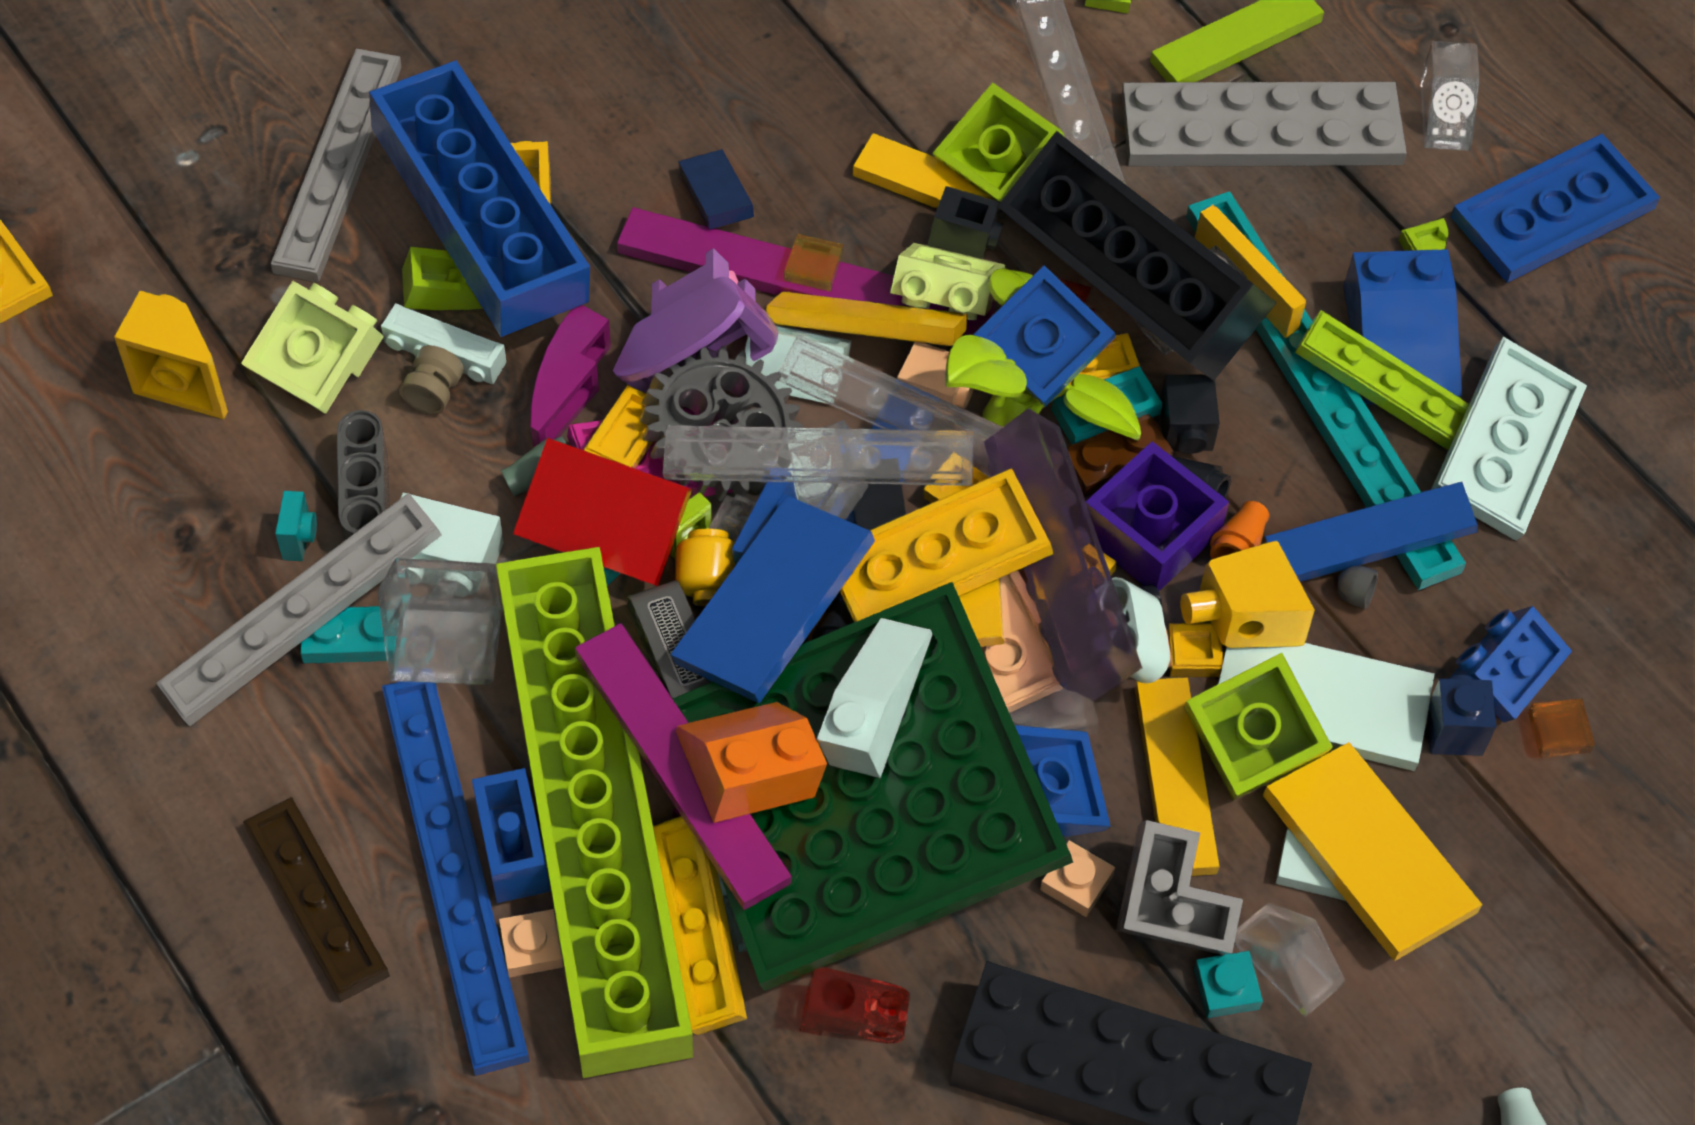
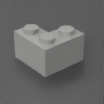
M1146 820L1140 823L1137 828L1116 931L1219 955L1232 954L1243 899L1189 887L1200 832Z

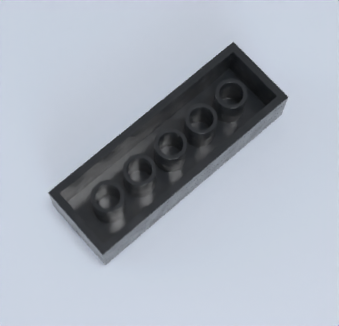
M1058 131L1053 134L997 206L1183 359L1213 381L1276 304L1273 299Z
M986 961L954 1058L950 1086L1072 1125H1297L1312 1063Z

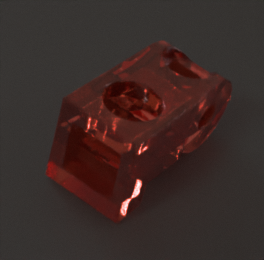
M825 967L816 968L812 972L807 985L800 1031L822 1035L824 1030L854 1037L859 1035L867 1040L878 1043H898L905 1038L911 994L903 987L892 983Z

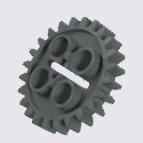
M721 346L714 358L711 357L707 348L703 347L699 350L695 359L690 355L671 367L662 370L661 374L656 372L649 386L651 389L647 390L642 404L646 407L640 416V422L648 425L642 439L643 441L657 442L650 454L651 459L666 457L668 462L662 473L666 475L678 470L682 473L679 480L680 485L686 486L693 480L697 482V493L700 492L702 495L706 492L708 486L715 488L718 501L724 499L729 489H732L738 500H743L749 488L756 495H760L773 470L787 473L795 460L793 457L801 446V442L797 437L803 429V424L794 421L800 406L785 404L792 393V389H777L774 385L780 374L775 372L764 376L761 373L764 365L763 360H758L752 367L747 365L745 351L741 350L736 359L732 360L729 359L725 346ZM723 390L734 393L737 398L727 395ZM681 407L692 410L696 415L684 412ZM756 407V408L749 409V410L745 411L747 408ZM748 430L758 433L762 439L752 436ZM698 435V437H696V438L687 439V438H689V437H694V436ZM706 448L714 449L721 457L710 454Z

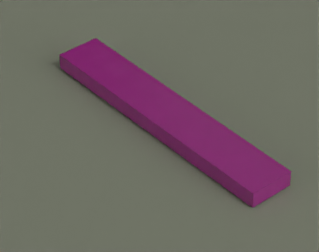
M622 623L576 646V658L742 909L746 910L790 885L791 874L750 814L713 823L676 734L677 726L687 724L688 721Z

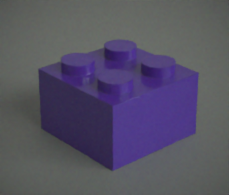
M1152 441L1085 502L1079 534L1100 551L1114 559L1117 565L1143 586L1152 584L1160 591L1210 544L1211 537L1224 524L1229 501Z

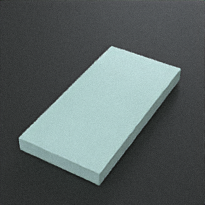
M1503 337L1494 347L1432 489L1462 481L1474 516L1517 541L1526 532L1587 385Z
M1305 643L1303 646L1226 647L1218 684L1282 652L1333 746L1330 751L1350 742L1363 759L1407 770H1416L1420 759L1434 673Z

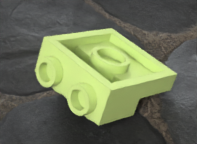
M913 243L898 256L891 293L903 296L901 302L909 306L927 309L930 308L931 303L949 307L948 312L965 313L968 320H976L978 314L985 316L991 309L993 296L988 287V280L994 270L1005 268V264Z
M292 281L241 364L326 414L350 374L359 378L384 336L374 328L377 319L362 309L352 305L347 312L335 305L338 300L337 296L318 284L313 283L308 290Z

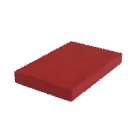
M547 438L513 534L561 552L600 547L603 567L658 586L692 489Z

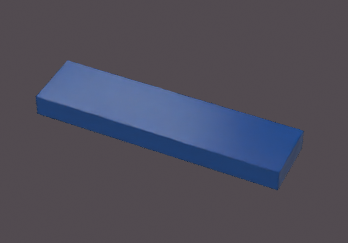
M1461 481L1265 536L1266 543L1279 542L1297 578L1302 582L1352 566L1363 565L1478 533V525L1465 487Z

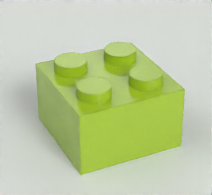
M1282 652L1187 700L1184 707L1233 801L1327 754L1333 748Z

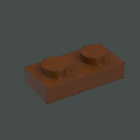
M1150 414L1137 418L1141 428V436L1138 441L1107 430L1063 448L1061 460L1084 497L1096 493L1152 441L1168 454H1173L1172 448Z

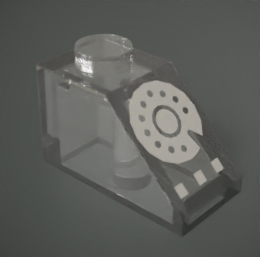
M1431 41L1421 74L1424 148L1471 150L1480 81L1477 44Z

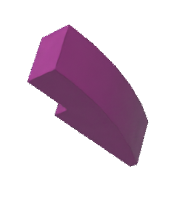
M583 305L571 309L561 322L546 349L539 368L531 404L530 428L533 448L548 436L550 439L561 436L599 391L597 364L611 349L609 319Z

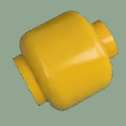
M707 528L690 531L688 538L682 540L676 547L675 580L679 582L684 595L693 597V604L696 606L706 607L736 566L732 553V548L736 541L729 539V533L724 530Z

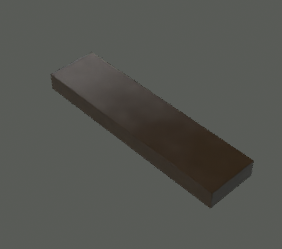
M290 797L244 820L243 823L247 833L339 1002L341 1003L390 977L384 961L293 798Z

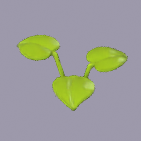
M1006 268L996 269L988 280L990 293L1003 306L1033 275ZM964 335L953 344L946 362V387L972 388L993 394L982 413L985 422L991 428L1003 434H1014L1027 414L1033 417L1038 416L1044 406L1039 401H1036L1026 390L1027 379L1024 372L1016 366L1014 360L1006 358L1004 351L996 343L983 337ZM1078 374L1072 380L1071 385L1068 384L1053 399L1055 400L1057 397L1065 395L1063 398L1065 405L1080 418L1137 441L1140 439L1141 428L1132 404L1120 389L1108 381L1091 375Z

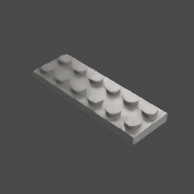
M1396 82L1123 83L1121 96L1128 166L1403 165L1407 155Z

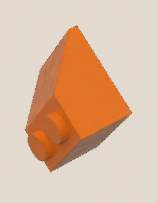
M778 702L678 725L676 728V734L713 823L814 798L827 766L808 719Z

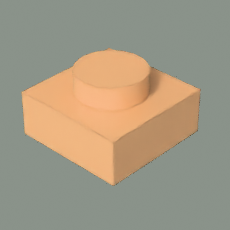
M1069 840L1067 847L1074 863L1047 873L1042 880L1040 890L1087 917L1114 876L1116 867Z
M554 909L499 919L509 978L563 968Z

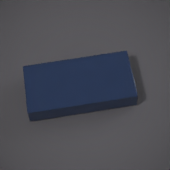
M723 149L678 161L680 175L709 230L754 217L753 204Z

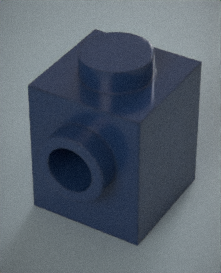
M1456 675L1447 679L1439 678L1430 699L1427 714L1431 754L1483 756L1496 729L1492 680H1474V678L1466 675Z

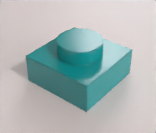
M284 490L275 533L283 560L303 562L306 543H313L316 537V513L309 512L304 492Z
M1250 951L1196 959L1194 972L1206 1018L1260 1010L1263 999Z

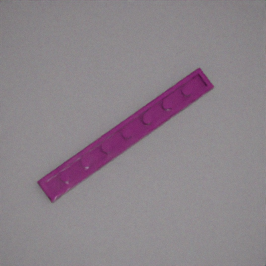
M632 207L617 242L619 254L687 272H693L706 264V252L714 248L729 263V271H734L738 282L746 279L755 290L777 296L783 291L913 307L901 302L903 296L891 293L894 275L715 228L709 230L707 226ZM992 302V307L985 316L978 314L976 320L967 319V329L962 336L976 333L995 314L997 302ZM931 303L930 308H927L949 311V307Z

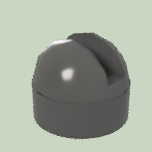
M1352 566L1344 569L1338 577V593L1342 600L1350 605L1367 609L1376 589L1378 570L1364 566Z

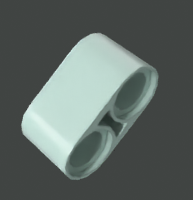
M1114 577L1108 579L1101 584L1093 599V612L1103 662L1141 683L1155 682L1162 677L1170 662V650L1161 604L1154 595L1123 578Z

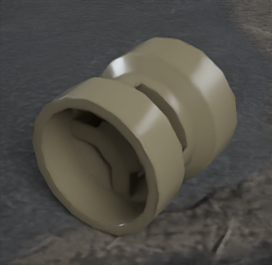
M426 345L419 350L413 362L415 370L406 375L399 388V392L403 400L411 407L427 414H440L450 399L449 389L457 385L464 372V365L458 357L448 350L438 346Z

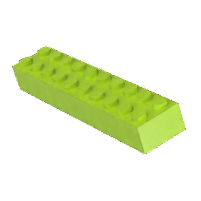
M600 547L496 563L582 1077L588 1078L694 1058L693 1034L639 752L575 656L576 646L615 626Z

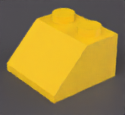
M139 291L114 336L133 394L224 420L228 410L213 358L187 304L170 295L161 294L158 296Z

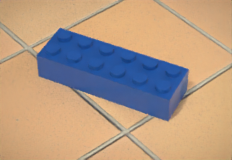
M457 60L369 92L372 131L500 337L589 302L590 265Z

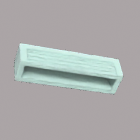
M396 303L381 325L384 343L390 348L397 351L405 350L414 354L415 357L421 347L426 345L444 348L460 359L464 365L463 373L477 382L485 381L494 384L497 376H499L502 368L507 363L503 344L423 315Z

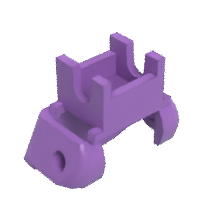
M713 248L706 252V264L669 286H666L660 279L652 283L651 315L633 326L613 372L631 387L646 393L648 389H651L649 386L656 372L661 374L662 370L671 367L690 355L695 359L699 350L703 347H706L707 350L717 351L721 346H726L746 334L750 338V358L756 361L772 352L778 341V330L768 313L755 302V288L746 279L741 280L737 284L730 279L729 263Z

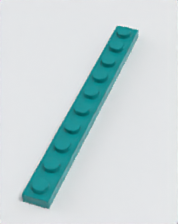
M1230 191L1188 205L1186 218L1195 233L1200 212L1214 205L1282 274ZM1304 309L1299 330L1286 338L1265 317L1256 328V331L1366 508L1421 493L1360 395L1295 353L1312 323L1306 310ZM1452 540L1396 555L1418 591L1462 574L1466 565L1465 560Z

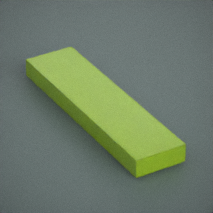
M1259 0L1153 50L1150 63L1166 82H1198L1321 23L1324 11L1314 0Z
M1320 310L1310 324L1295 353L1449 450L1469 404Z

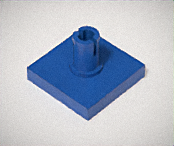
M1045 266L1033 275L973 334L996 343L1004 351L1007 359L1015 361L1016 366L1026 376V390L1044 407L1116 338L1115 332Z

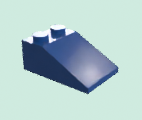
M1448 249L1353 252L1343 285L1350 328L1457 397L1462 398L1457 295ZM1363 396L1365 405L1375 404Z
M1015 725L1063 837L1102 832L1110 828L1111 825L1088 732Z

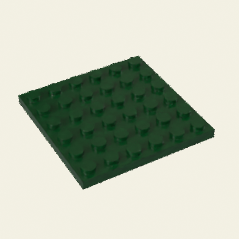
M953 582L802 644L760 704L714 682L672 698L688 723L778 702L806 717L817 739L835 689L880 618L930 629L933 634L881 778L831 766L824 755L827 766L814 798L750 814L792 876L790 885L746 910L742 909L721 877L758 982L764 991L1074 863Z

